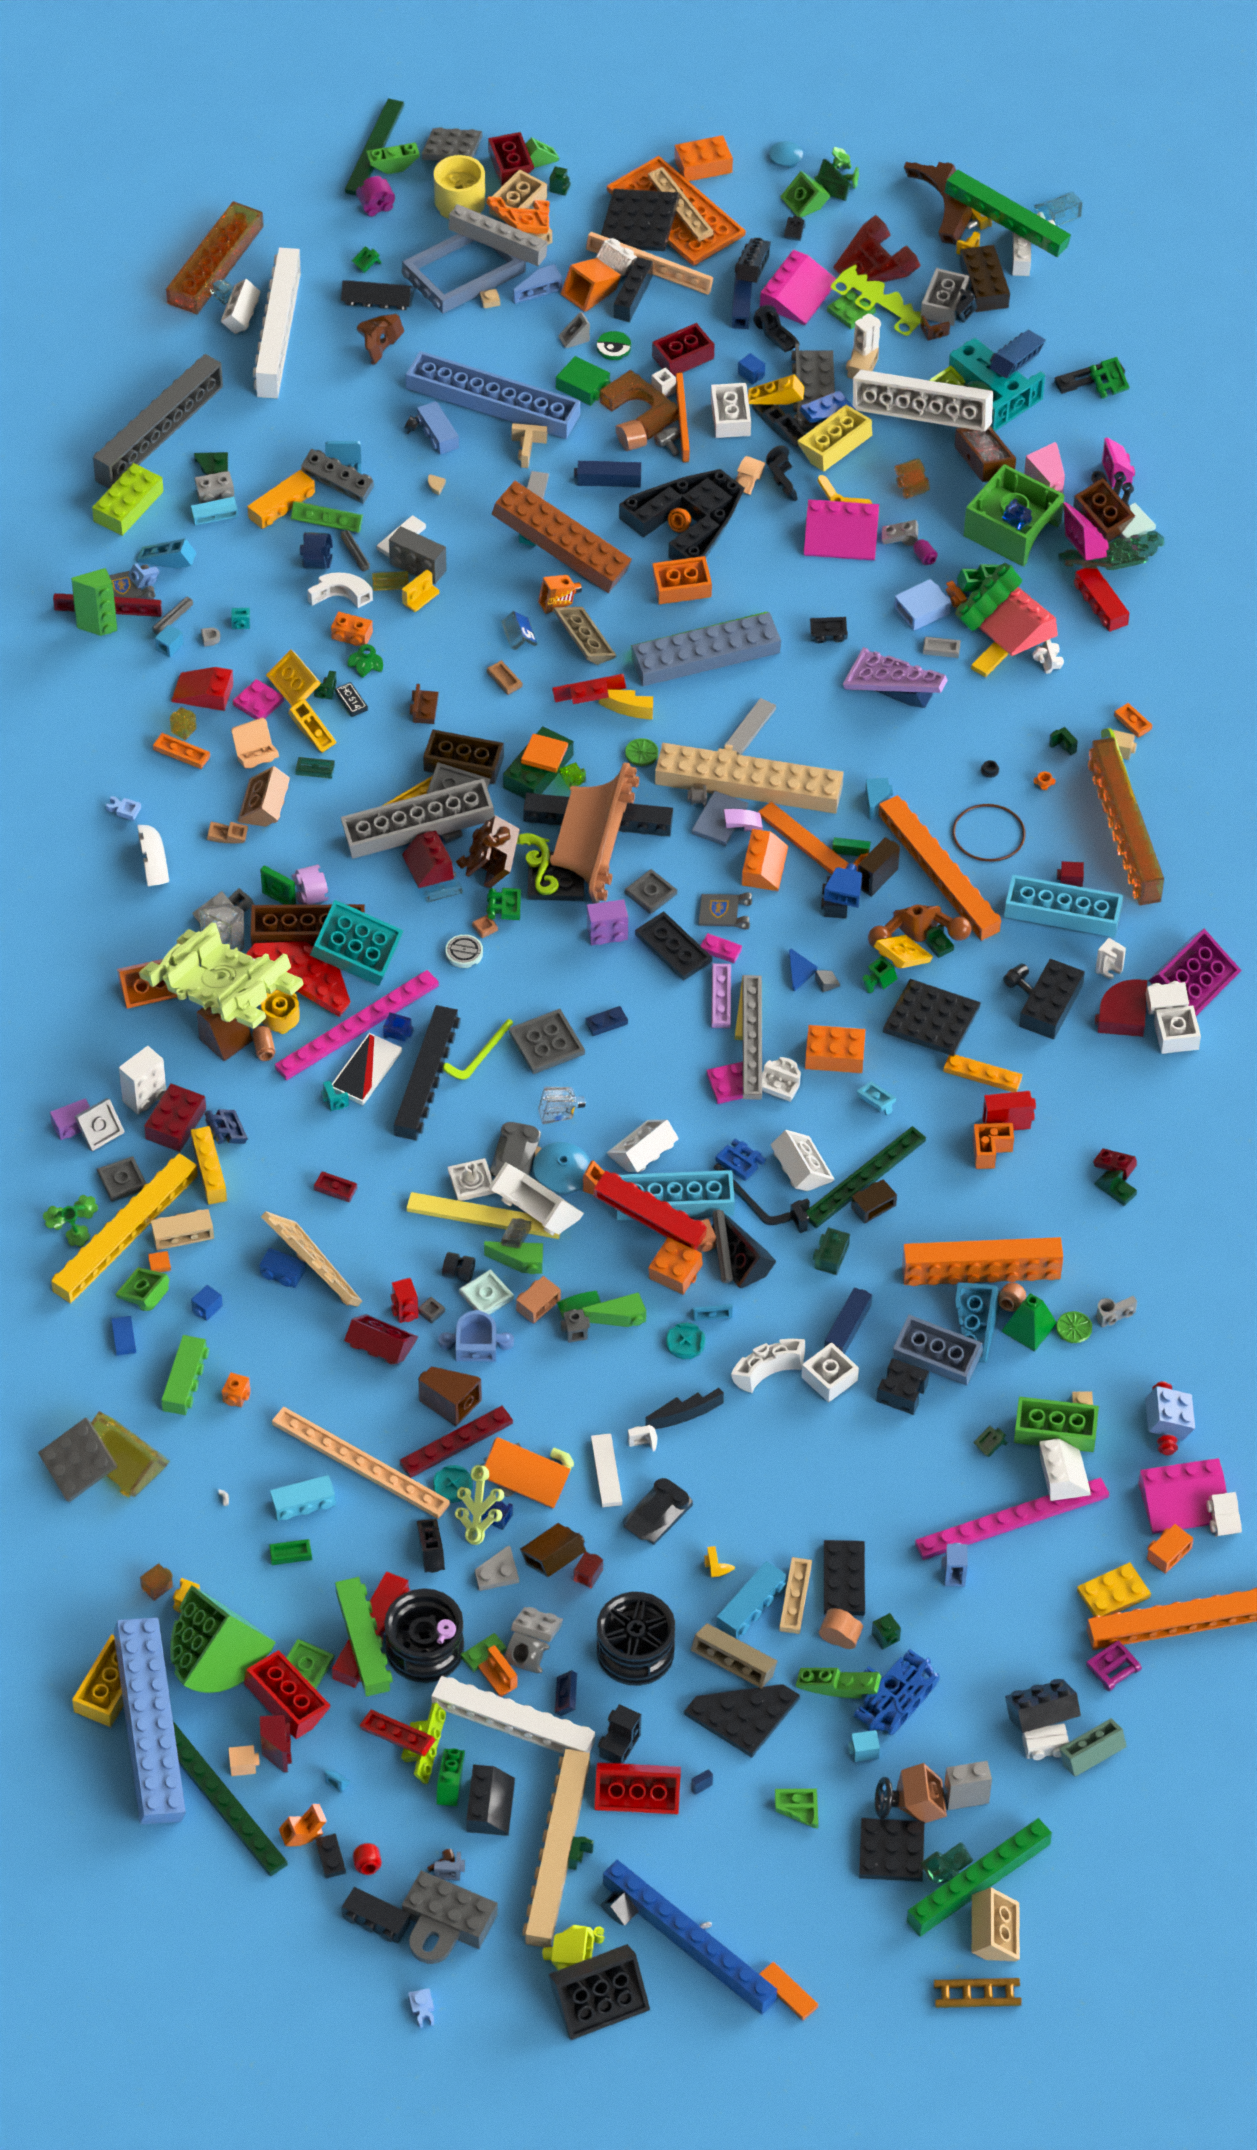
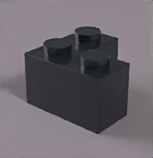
M619 1704L616 1710H612L609 1714L608 1733L606 1737L602 1736L598 1743L599 1757L611 1763L624 1764L641 1736V1714Z

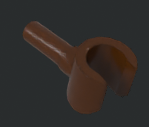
M452 1849L444 1850L442 1852L443 1858L437 1861L448 1860L455 1862ZM435 1863L427 1867L429 1872L434 1870Z

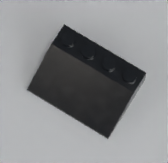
M628 1944L548 1974L552 1991L570 2040L650 2010L637 1956Z

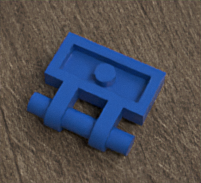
M735 1138L731 1143L735 1148L726 1145L715 1156V1161L728 1170H732V1173L746 1181L758 1169L756 1162L763 1165L766 1162V1158L761 1156L759 1151L749 1148L748 1144L744 1141L740 1142Z

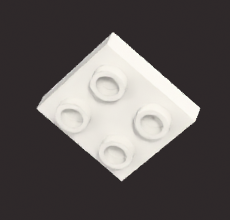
M485 1158L448 1167L449 1177L458 1201L495 1194L494 1191L489 1189L493 1180Z

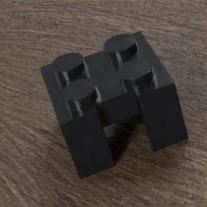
M892 1358L887 1367V1378L882 1379L877 1388L876 1402L914 1415L919 1402L918 1389L920 1388V1393L924 1394L928 1385L929 1371Z

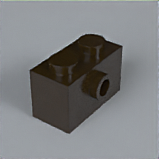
M882 1179L879 1182L872 1183L863 1191L856 1192L852 1196L851 1208L865 1224L895 1207L897 1194Z

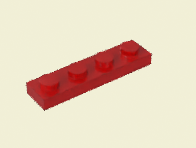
M372 1709L359 1725L363 1731L425 1757L436 1741L432 1735Z

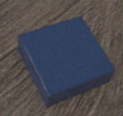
M706 1770L692 1778L691 1790L695 1795L713 1785V1774L710 1770Z

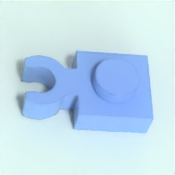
M113 796L110 797V803L113 805L106 804L107 811H116L117 816L132 821L135 820L141 809V803L126 798L121 802Z
M430 1989L409 1992L408 1997L413 2015H418V2026L423 2028L422 2021L424 2019L430 2020L431 2026L434 2025V2016L430 2013L434 2011Z

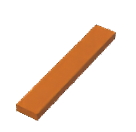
M677 373L676 398L682 461L689 462L690 449L683 373Z
M770 802L758 811L764 821L830 874H833L838 867L846 869L847 864H849L773 802Z

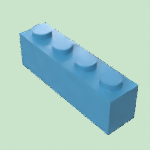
M766 1561L719 1613L716 1619V1627L736 1639L740 1635L743 1636L748 1631L749 1625L759 1619L762 1610L772 1604L777 1593L780 1594L785 1589L786 1574Z

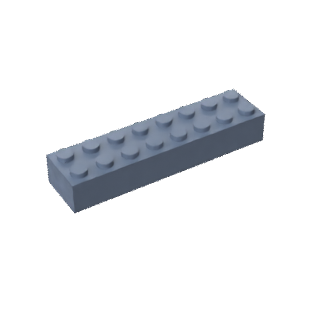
M768 612L632 645L631 658L643 687L780 653L781 639L771 614Z

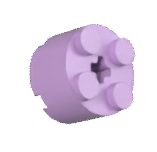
M318 864L295 871V874H292V880L298 889L296 893L298 903L312 905L328 900V897H325V893H328L323 872L319 873L318 868L321 867Z

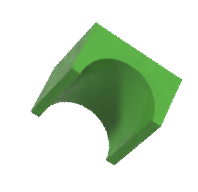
M1004 464L966 507L963 536L1024 567L1028 561L1032 545L1042 528L1047 523L1057 528L1061 524L1064 494Z

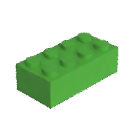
M1019 1397L1014 1443L1040 1446L1039 1441L1061 1439L1080 1451L1094 1452L1099 1406Z

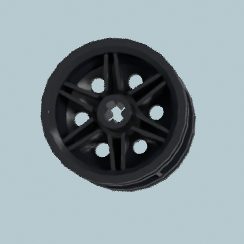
M423 1588L402 1594L389 1606L384 1625L386 1654L391 1667L405 1679L421 1683L435 1682L441 1676L447 1677L453 1673L462 1660L461 1654L464 1653L463 1616L458 1604L443 1592ZM442 1620H451L456 1626V1632L452 1638L444 1639L443 1644H439L437 1642L439 1637L436 1631L437 1625ZM407 1626L409 1630H403V1627Z
M632 1591L613 1597L601 1609L597 1619V1658L601 1668L615 1681L633 1686L650 1684L664 1676L672 1666L675 1652V1619L669 1606L660 1598L645 1592Z

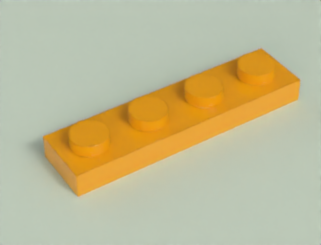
M949 1055L943 1070L945 1073L1010 1092H1017L1023 1075L958 1055Z

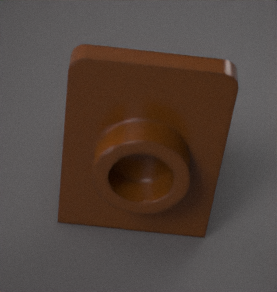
M923 315L921 316L920 328L929 341L949 335L950 322L947 321L930 326Z

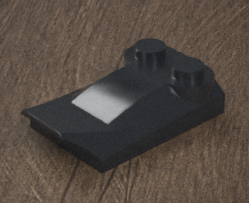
M658 1479L655 1481L651 1491L623 1519V1527L639 1539L648 1540L655 1545L693 1506V1500L686 1491L669 1479Z

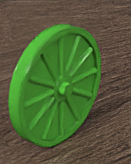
M639 738L628 743L625 755L632 764L647 766L657 759L658 747L649 739Z
M1066 1312L1057 1321V1333L1067 1342L1080 1343L1090 1337L1092 1322L1081 1312Z

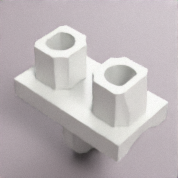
M1050 639L1041 646H1037L1032 654L1035 661H1040L1043 664L1047 674H1051L1053 669H1061L1064 664L1062 657H1056L1059 653V645L1051 643Z

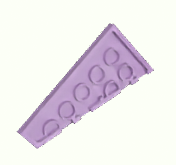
M863 647L843 686L845 690L941 693L948 680L944 674L932 670L926 671L921 666H911L909 662L891 656L885 657L877 651L870 652L868 648Z

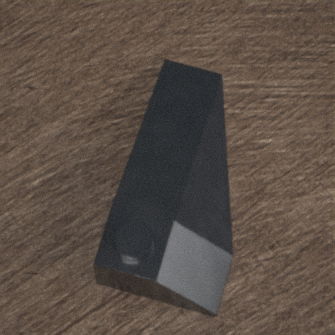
M724 1213L733 1281L739 1288H744L765 1278L777 1261L765 1248Z

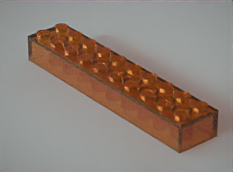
M1111 737L1092 741V748L1089 749L1090 760H1088L1089 771L1093 772L1094 785L1098 786V797L1103 801V811L1108 815V825L1112 827L1113 839L1118 843V854L1123 857V868L1127 870L1128 882L1133 886L1134 899L1138 900L1139 906L1161 902L1164 877L1115 739Z

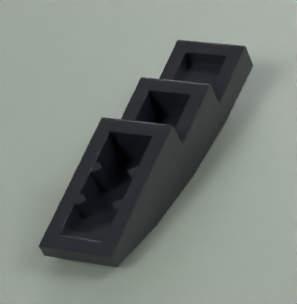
M752 404V409L775 433L793 447L799 446L797 441L806 433L789 413L785 414L778 404L775 406Z
M717 1388L705 1397H702L697 1392L683 1402L676 1397L645 1417V1426L650 1425L655 1429H660L701 1416L723 1404L724 1392Z

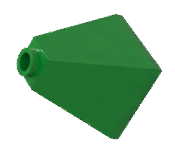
M1030 1293L1002 1329V1333L1035 1352L1055 1328L1057 1322L1044 1301Z

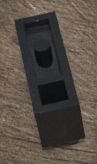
M437 1518L417 1521L424 1571L435 1573L445 1570L443 1545Z

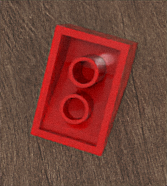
M211 667L181 672L171 701L225 711L234 685L233 670Z

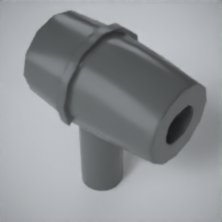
M674 426L661 430L654 435V441L658 447L667 446L674 457L680 454L673 443L680 438V432L677 427Z

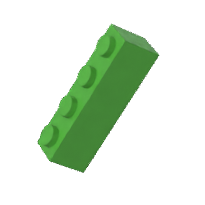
M187 1335L182 1336L162 1397L163 1411L186 1415L188 1408H192L194 1399L192 1395L193 1392L198 1390L199 1375L202 1376L204 1370L203 1361L209 1355L206 1339Z

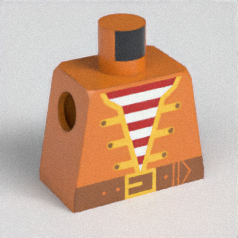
M568 575L543 577L538 602L546 614L553 612L554 607L570 606L573 602L574 594L582 592V586L579 582L573 583Z

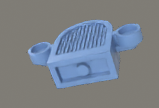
M473 1310L459 1318L456 1325V1334L449 1332L440 1334L439 1346L444 1350H449L456 1345V1361L496 1362V1345H499L503 1350H509L514 1346V1337L508 1332L496 1334L494 1319L481 1310Z

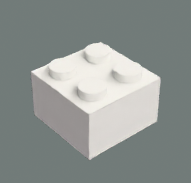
M1193 1006L1155 1011L1154 1026L1161 1054L1199 1050L1201 1034Z
M832 1342L802 1364V1378L828 1403L858 1381L859 1367Z

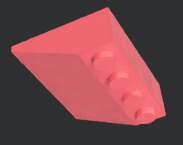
M1019 587L1011 592L1007 599L998 605L995 611L985 618L978 627L1011 656L1058 636L1056 618Z

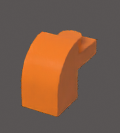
M312 1804L301 1817H288L279 1828L285 1846H301L315 1841V1838L323 1834L321 1828L327 1821L320 1804Z

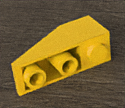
M794 374L748 389L749 404L789 405L802 401L804 396V386Z

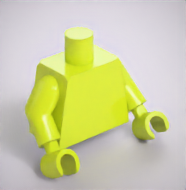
M572 1925L562 1933L554 1936L553 1947L543 1948V1959L551 1960L557 1970L592 1958L594 1942L599 1944L604 1941L605 1937L600 1936L604 1934V1929L600 1926L592 1930L590 1927Z

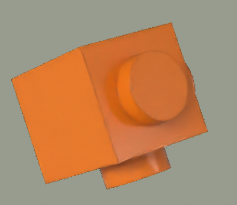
M230 1372L222 1389L223 1402L230 1406L242 1407L244 1401H247L250 1396L249 1377Z

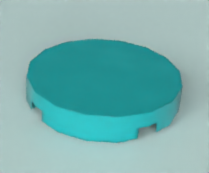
M688 1322L679 1323L667 1333V1349L677 1358L692 1359L704 1350L705 1334L695 1324Z
M448 1465L435 1473L433 1490L450 1500V1503L463 1501L457 1496L459 1488H469L472 1492L473 1479L464 1467Z

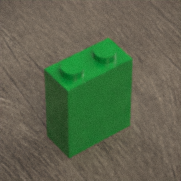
M574 356L556 376L557 390L590 406L600 398L604 390H607L611 384L610 372L577 356Z

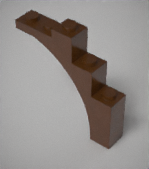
M906 162L904 169L907 177L924 180L932 185L943 197L944 217L938 234L942 243L956 245L957 241L961 239L973 212L969 206L944 193L947 179L956 172L954 164L938 162L937 167L916 162Z

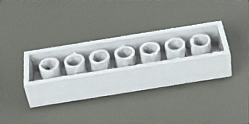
M860 370L853 377V407L857 411L979 431H986L992 424L993 391Z

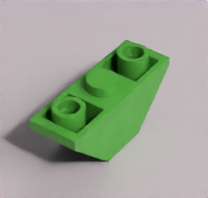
M416 142L366 151L370 165L386 174L403 172L420 157Z

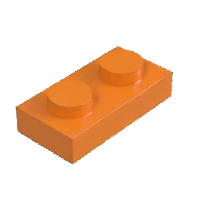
M1129 703L1114 711V716L1136 737L1139 738L1152 730V724Z

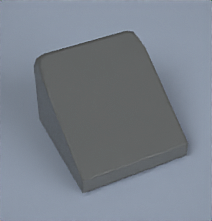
M815 971V980L823 992L840 986L832 971Z

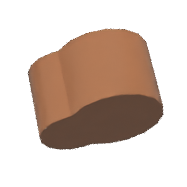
M634 419L615 426L617 438L626 452L647 445L646 433L640 421Z
M833 1608L827 1610L819 1630V1635L830 1644L845 1649H854L863 1629V1624L848 1612Z

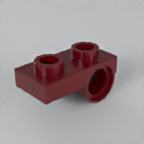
M1104 1148L1093 1161L1094 1166L1109 1171L1122 1170V1180L1124 1181L1127 1180L1137 1166L1135 1156Z

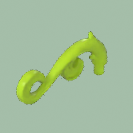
M531 833L519 834L517 844L535 845L542 854L540 858H537L539 852L536 850L529 851L526 854L527 864L530 867H539L535 879L537 892L543 895L553 894L558 889V881L555 877L546 875L544 880L549 881L550 885L546 887L540 885L550 860V850L547 842H550V840Z

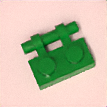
M1117 357L1102 361L1100 363L1102 369L1097 370L1096 365L1089 367L1091 371L1090 376L1092 380L1094 379L1097 386L1096 391L1100 393L1102 399L1108 397L1106 390L1110 389L1112 395L1129 390V384ZM1105 375V378L1107 380V383L1104 384L1101 380V376Z
M494 888L489 889L487 894L488 905L486 907L488 918L491 920L495 919V915L498 913L501 914V919L520 921L521 889L502 888V893L496 892Z

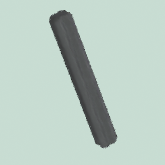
M718 1209L713 1211L712 1215L722 1282L729 1283L732 1282L733 1276L724 1211Z

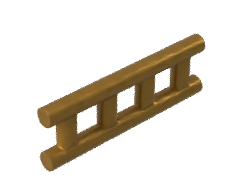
M1020 1978L934 1980V1988H941V1999H935V2008L1022 2006L1021 1997H1014V1987L1020 1986ZM984 1987V1998H971V1988ZM992 1987H1005L1006 1998H993ZM949 1988H962L963 1999H950Z

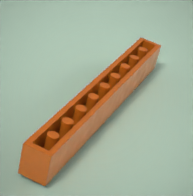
M897 795L880 803L878 816L959 915L970 922L971 929L982 941L1000 932L1001 918L999 914L991 909L989 902L984 900L979 890L972 886L969 878L963 875L957 863L949 858L947 851L943 850L937 839L930 835L927 827L921 824L915 813H912L906 801H902Z
M1257 1588L1245 1592L1235 1591L1222 1596L1214 1595L1205 1599L1195 1598L1182 1603L1174 1602L1164 1606L1155 1605L1151 1608L1134 1609L1130 1612H1115L1107 1616H1094L1088 1619L1087 1633L1092 1650L1107 1648L1117 1640L1126 1645L1257 1622Z

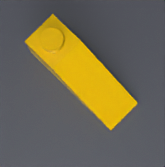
M305 698L289 709L288 714L294 723L321 753L337 743Z

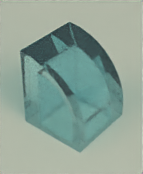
M219 280L213 283L214 297L226 305L234 286L227 280Z

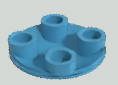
M778 142L769 151L770 161L773 164L794 168L796 163L803 157L802 148L794 142Z

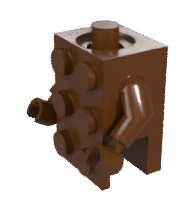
M495 815L474 831L472 835L473 843L469 849L470 856L466 858L463 855L455 862L461 869L467 867L466 876L468 877L480 867L485 869L487 873L484 886L488 888L493 887L511 872L520 829Z

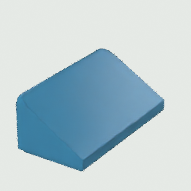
M733 1305L693 1307V1321L732 1318Z

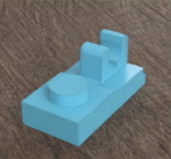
M872 1081L857 1090L859 1098L877 1108L878 1111L884 1110L886 1116L893 1112L892 1104L896 1102V1097Z

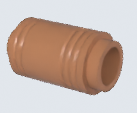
M258 1026L252 1032L256 1055L260 1060L268 1061L275 1055L271 1029L266 1026Z

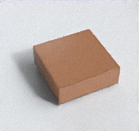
M488 914L472 922V927L481 938L498 931V926L493 920L488 918Z

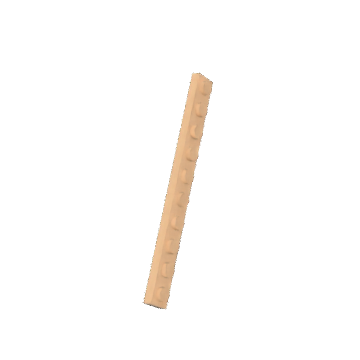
M284 1406L272 1420V1425L437 1519L441 1517L450 1505V1500Z

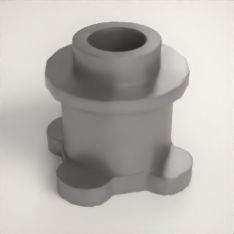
M703 785V789H693L691 787V791L687 792L688 802H691V805L703 803V807L706 806V785Z

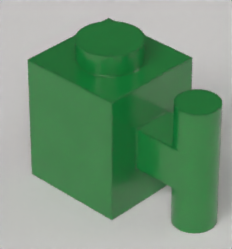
M880 956L868 966L871 976L864 975L862 977L867 993H872L874 991L873 986L876 984L884 990L898 979L894 966L884 956Z

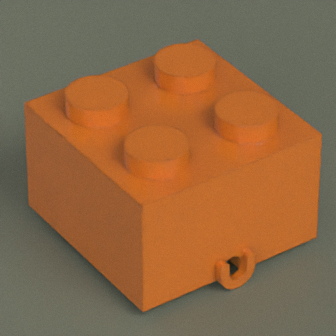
M667 1237L648 1267L649 1279L684 1295L690 1284L696 1281V1275L703 1265L702 1253Z

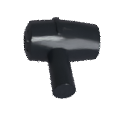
M1021 963L1010 969L1003 977L1005 985L1009 988L1018 985L1028 995L1033 991V988L1024 981L1025 977L1029 974V969L1025 964Z

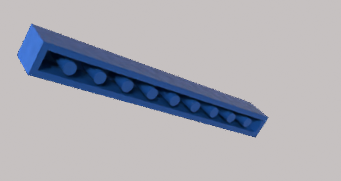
M618 1859L603 1872L604 1887L612 1893L614 1891L625 1892L638 1909V1914L760 2014L763 2015L776 2001V1987Z

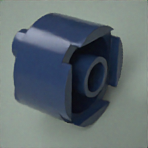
M304 532V544L300 545V555L303 556V568H330L333 554H330V548H333L331 534Z

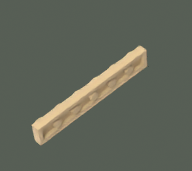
M663 167L648 173V179L658 191L679 193L680 198L676 214L698 242L713 235L712 228Z

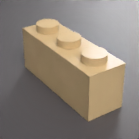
M209 1209L151 1220L156 1250L214 1239Z

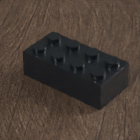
M1050 958L1020 1013L1019 1027L1054 1040L1083 986L1085 971Z

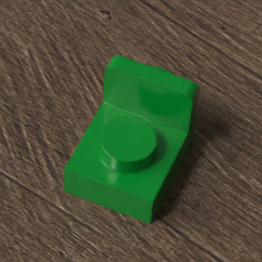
M366 246L352 260L364 273L375 262L379 265L382 263L378 258L380 256L379 253L373 248L371 250L368 249Z

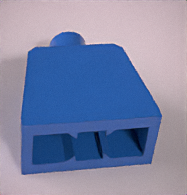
M850 863L847 864L846 869L839 867L835 869L825 886V901L859 908L862 873L857 872L856 865Z

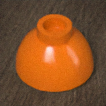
M675 508L668 515V524L673 531L682 533L690 527L691 515L685 509Z

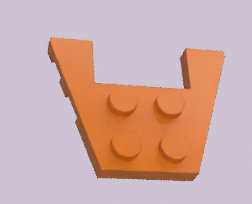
M487 197L486 204L509 226L526 233H548L549 201L535 200L533 204L535 209L507 208L501 197Z

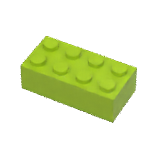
M133 463L92 507L93 521L123 536L164 492L163 478Z

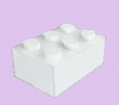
M746 383L711 385V405L716 438L751 436V416Z
M149 1046L119 1067L122 1101L136 1114L147 1110L154 1102L162 1098L166 1091L164 1061Z

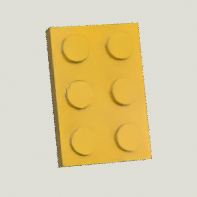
M291 649L266 674L292 707L304 698L306 699L321 684L299 656Z
M907 935L877 940L874 945L879 950L880 955L889 958L893 965L898 968L930 963L933 958L930 953Z
M1130 1562L1077 1586V1592L1093 1616L1111 1615L1151 1597V1592Z

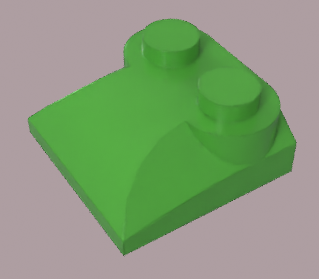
M137 1267L115 1295L117 1298L137 1304L142 1311H150L168 1291L170 1279L165 1273Z

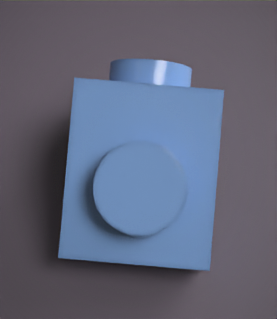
M136 563L133 564L128 577L137 588L153 585L160 571L156 566L142 570Z

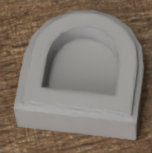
M201 629L204 646L219 643L220 632L218 629Z

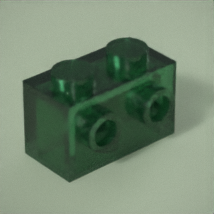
M828 1227L826 1233L820 1237L819 1250L815 1249L812 1260L815 1261V1269L837 1275L850 1245V1234Z

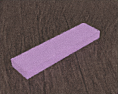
M712 964L711 1028H730L731 964Z

